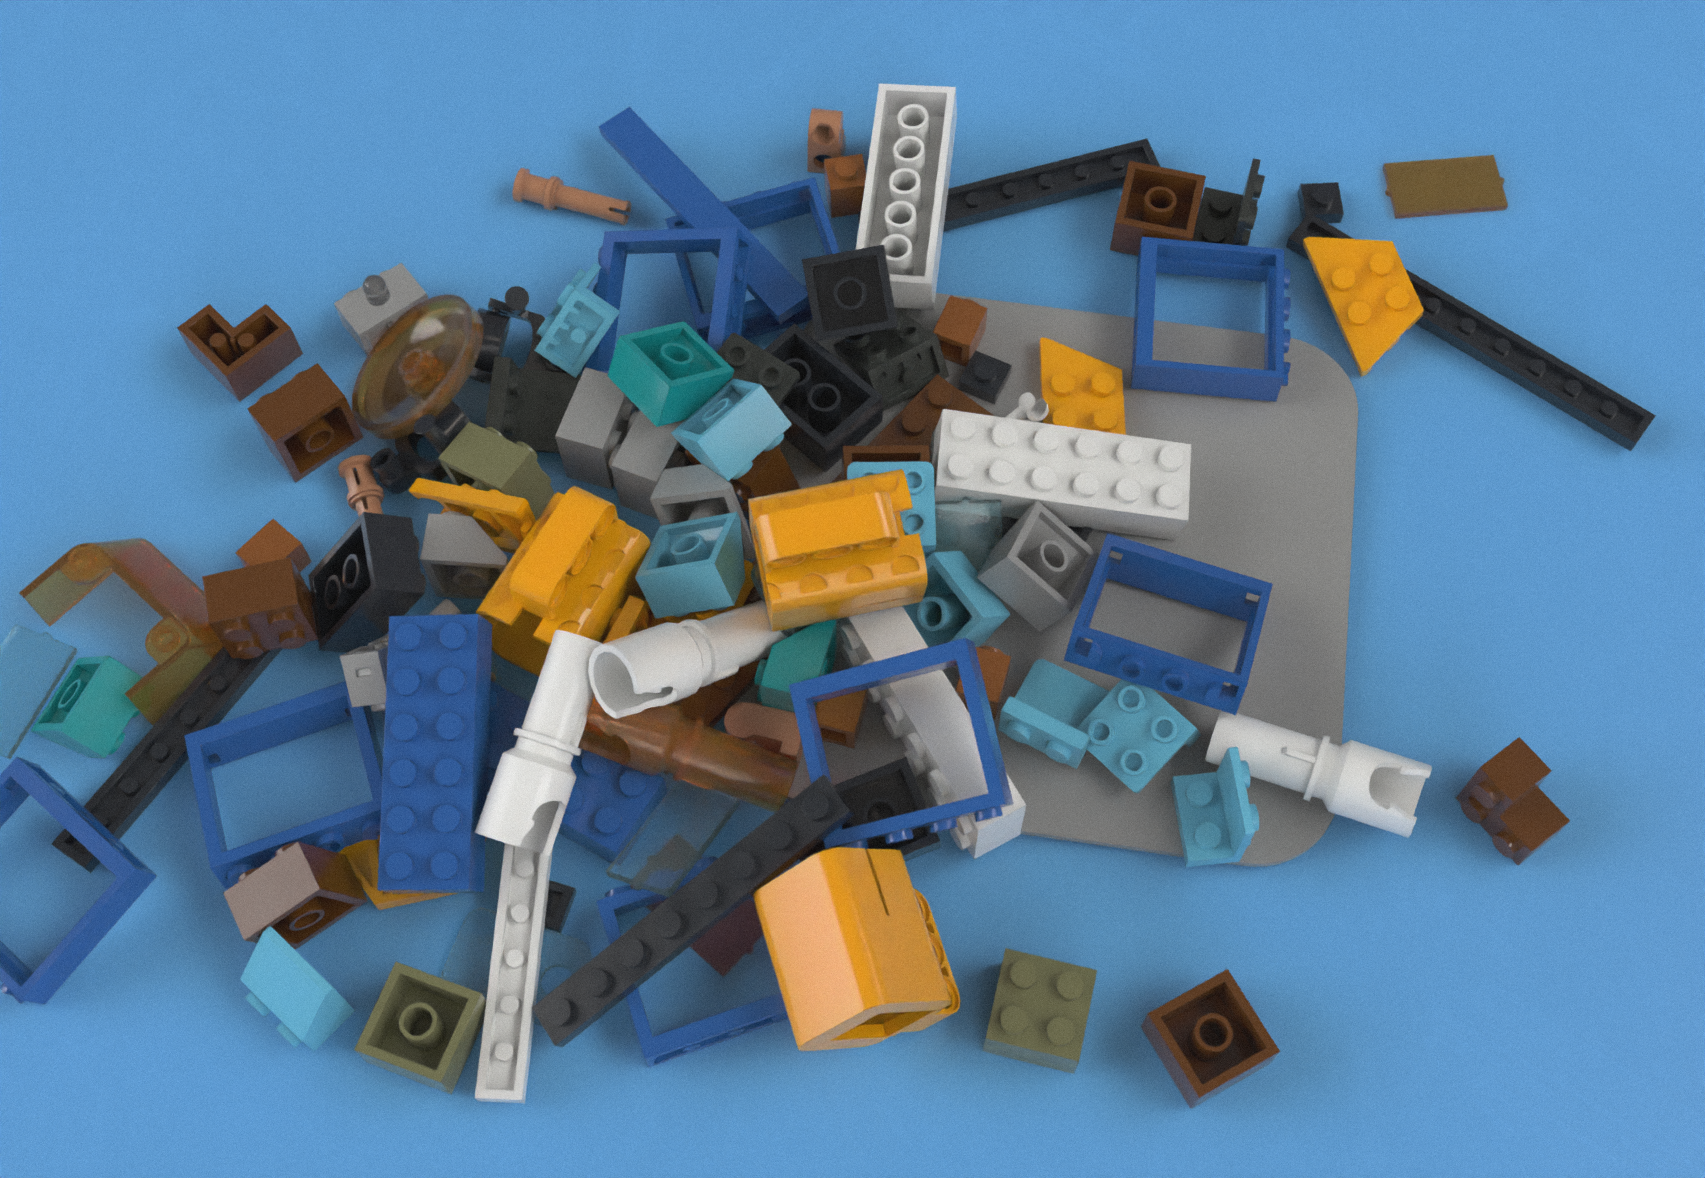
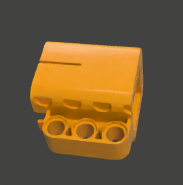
M903 469L748 499L751 535L772 632L922 602L928 583L927 568L919 533L904 534L900 512L912 509L913 505Z
M572 486L565 495L560 492L555 493L476 610V614H479L492 624V650L506 661L539 677L555 630L567 631L604 644L610 633L608 628L614 611L618 607H624L629 595L644 596L635 576L651 545L649 538L642 531L618 519L616 506L599 496L577 486Z
M844 847L824 850L810 856L753 893L752 897L798 1050L814 1051L874 1045L901 1032L924 1030L956 1013L960 1008L959 992L930 906L922 893L913 888L900 850H865V848Z

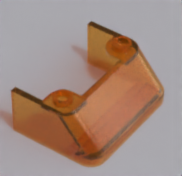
M131 538L76 545L20 591L19 594L50 627L114 572L163 617L149 631L145 640L147 652L158 664L125 693L151 725H154L223 647V644L208 624L204 591L146 539Z

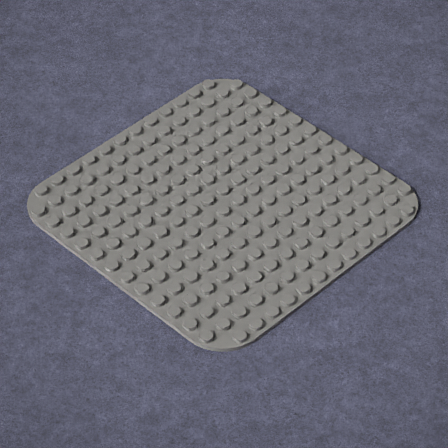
M936 293L934 310L896 308V312H904L933 332L950 295ZM952 295L960 299L973 300L980 306L988 308L986 329L976 351L1012 365L1011 375L995 405L963 392L994 416L1004 418L1019 406V398L1024 393H1032L1035 397V404L1041 399L1039 342L1040 338H1048L1122 369L1126 435L1191 444L1189 519L1175 540L1093 529L1086 543L1100 555L1106 535L1109 533L1272 583L1273 586L1248 684L1237 713L1322 740L1323 735L1330 737L1329 743L1341 746L1358 402L1354 387L1340 365L1319 348L1304 341L1290 338L1289 351L1287 354L1284 353V362H1290L1291 365L1288 373V386H1281L1276 402L1131 389L1134 317ZM812 320L807 323L804 332L816 341ZM1154 320L1152 360L1264 370L1265 334ZM845 337L818 342L865 381L863 373L835 351L834 344ZM945 360L949 377L945 378V380L958 389L959 380L966 367ZM917 394L883 411V421L856 446H867ZM784 438L781 441L780 450L801 489L831 483L841 473L842 459L825 473L787 439ZM935 507L936 548L934 552L962 551L979 573L992 549L1002 539L993 534L1002 516ZM1111 551L1110 557L1122 559L1123 554ZM1094 568L1072 612L1041 632L997 596L1011 615L980 646H992L1001 650L1005 655L1012 656L996 719H993L1006 773L1026 803L1020 834L1184 857L1170 782L1173 776L1217 772L1219 765L1207 762L1205 758L1221 710L1155 690L1193 724L1201 736L1190 748L1184 744L1140 793H1134L1088 750L1078 768L1075 769L1065 763H1059L1051 759L1045 753L1025 743H1019L1011 739L1005 733L998 730L1001 710L1009 696L1015 698L1036 660L1045 659L1108 691H1111L1121 679L1064 661L1071 632ZM1107 578L1089 628L1233 673L1246 621ZM1247 593L1246 599L1257 602L1260 596ZM843 618L836 619L837 657L832 673L851 668L840 648V645L844 644L840 632V627L843 626ZM1087 638L1085 639V641H1088V642H1091V643H1092V641H1093V640H1090V639H1087ZM958 665L942 669L956 690L960 677ZM1223 682L1224 685L1230 686V683ZM754 684L737 703L749 702L762 705L761 702H757L759 686ZM868 698L867 708L855 749L822 741L833 785L905 757L904 752L907 751V748L900 737L894 739L888 732L883 721V716L886 713L879 702L873 704ZM733 747L739 762L750 777L760 786L779 797L792 800L811 784L804 751L798 770L781 766L780 754L759 748L743 751ZM922 773L917 776L914 774L926 807H934L927 794L926 789L930 786ZM1250 776V787L1246 788L1249 804L1255 803L1258 810L1259 830L1255 831L1251 844L1246 848L1240 861L1227 864L1262 867L1290 861L1308 851L1319 841L1331 824L1335 813L1327 810L1322 799L1311 796L1310 801L1303 799L1304 793Z

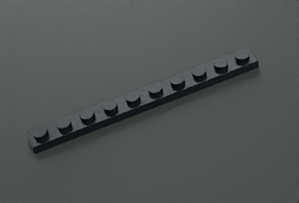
M1309 213L1290 235L1286 247L1309 260L1303 247V239L1307 237L1354 238ZM1405 269L1424 309L1423 315L1415 324L1629 451H1632L1656 415Z

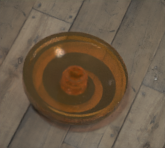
M445 294L425 300L402 315L378 340L361 367L352 394V412L356 422L377 438L395 439L414 432V425L420 417L426 414L438 415L462 388L479 356L483 341V321L478 311L463 298Z

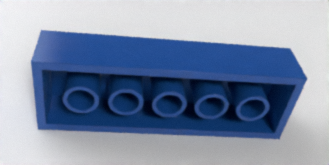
M479 614L389 616L378 891L393 894L484 893L486 836L477 834L475 831L487 799L492 624Z
M491 681L488 793L502 753L516 746L518 736L513 735L515 728H522L530 702ZM582 733L578 748L582 749L580 756L574 755L570 765L576 775V780L558 833L622 869L669 798L665 778L589 735Z

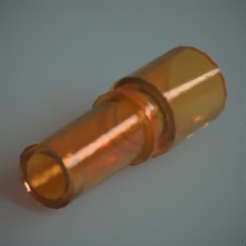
M595 697L587 715V722L578 745L579 748L645 774L654 776L662 771H667L673 774L672 779L674 781L680 782V780H684L707 790L714 789L774 813L780 809V806L784 805L798 766V761L703 725L704 719L697 716L694 721L685 718L681 706L673 702L615 719L604 711Z

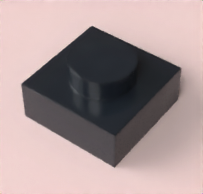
M1338 182L1300 184L1297 194L1302 221L1311 213L1326 223H1341L1344 211Z
M975 350L959 380L958 390L995 405L1011 375L1012 365Z

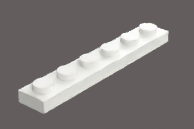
M505 843L475 1099L477 1101L525 1103L535 1017L532 1007L536 1004L553 848L550 856L523 847H516Z

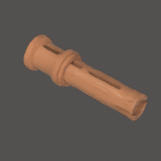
M520 168L515 177L512 195L515 202L532 201L542 204L544 209L549 211L561 207L620 223V225H626L628 222V215L616 213L614 210L620 209L631 212L630 201L566 186L559 177L543 178L530 174V171L526 168Z
M368 455L349 457L343 460L337 467L340 477L345 479L349 493L346 496L348 505L357 511L358 517L363 512L383 514L381 504L384 492L382 487L376 483L373 473L374 469L370 466L372 457Z

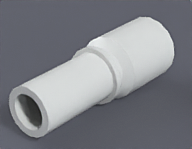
M765 599L702 621L687 619L678 624L666 622L604 643L595 648L589 659L588 673L591 688L598 703L613 718L618 719L623 716L640 713L648 708L664 706L696 693L699 687L707 686L715 681L734 675L739 667L769 657L772 645L790 637L793 631L790 628L772 632Z
M555 630L522 728H515L513 735L518 736L516 746L502 753L475 833L550 856L576 780V775L570 765L573 756H580L582 749L578 748L594 698L588 673L589 659L594 649L602 645V643L567 631Z
M1220 711L1205 761L1220 766L1227 748L1238 747L1240 760L1247 761L1250 776L1304 793L1303 799L1310 801L1311 796L1322 799L1329 812L1407 838L1410 837L1417 819L1414 816L1415 809L1425 780L1431 774V765L1357 741L1350 740L1338 746L1329 743L1330 737L1323 735L1322 740L1239 713L1233 715Z

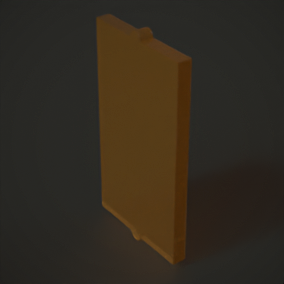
M1494 155L1384 163L1383 165L1387 184L1385 194L1390 196L1395 219L1506 210L1508 207L1503 189L1505 179L1499 175Z

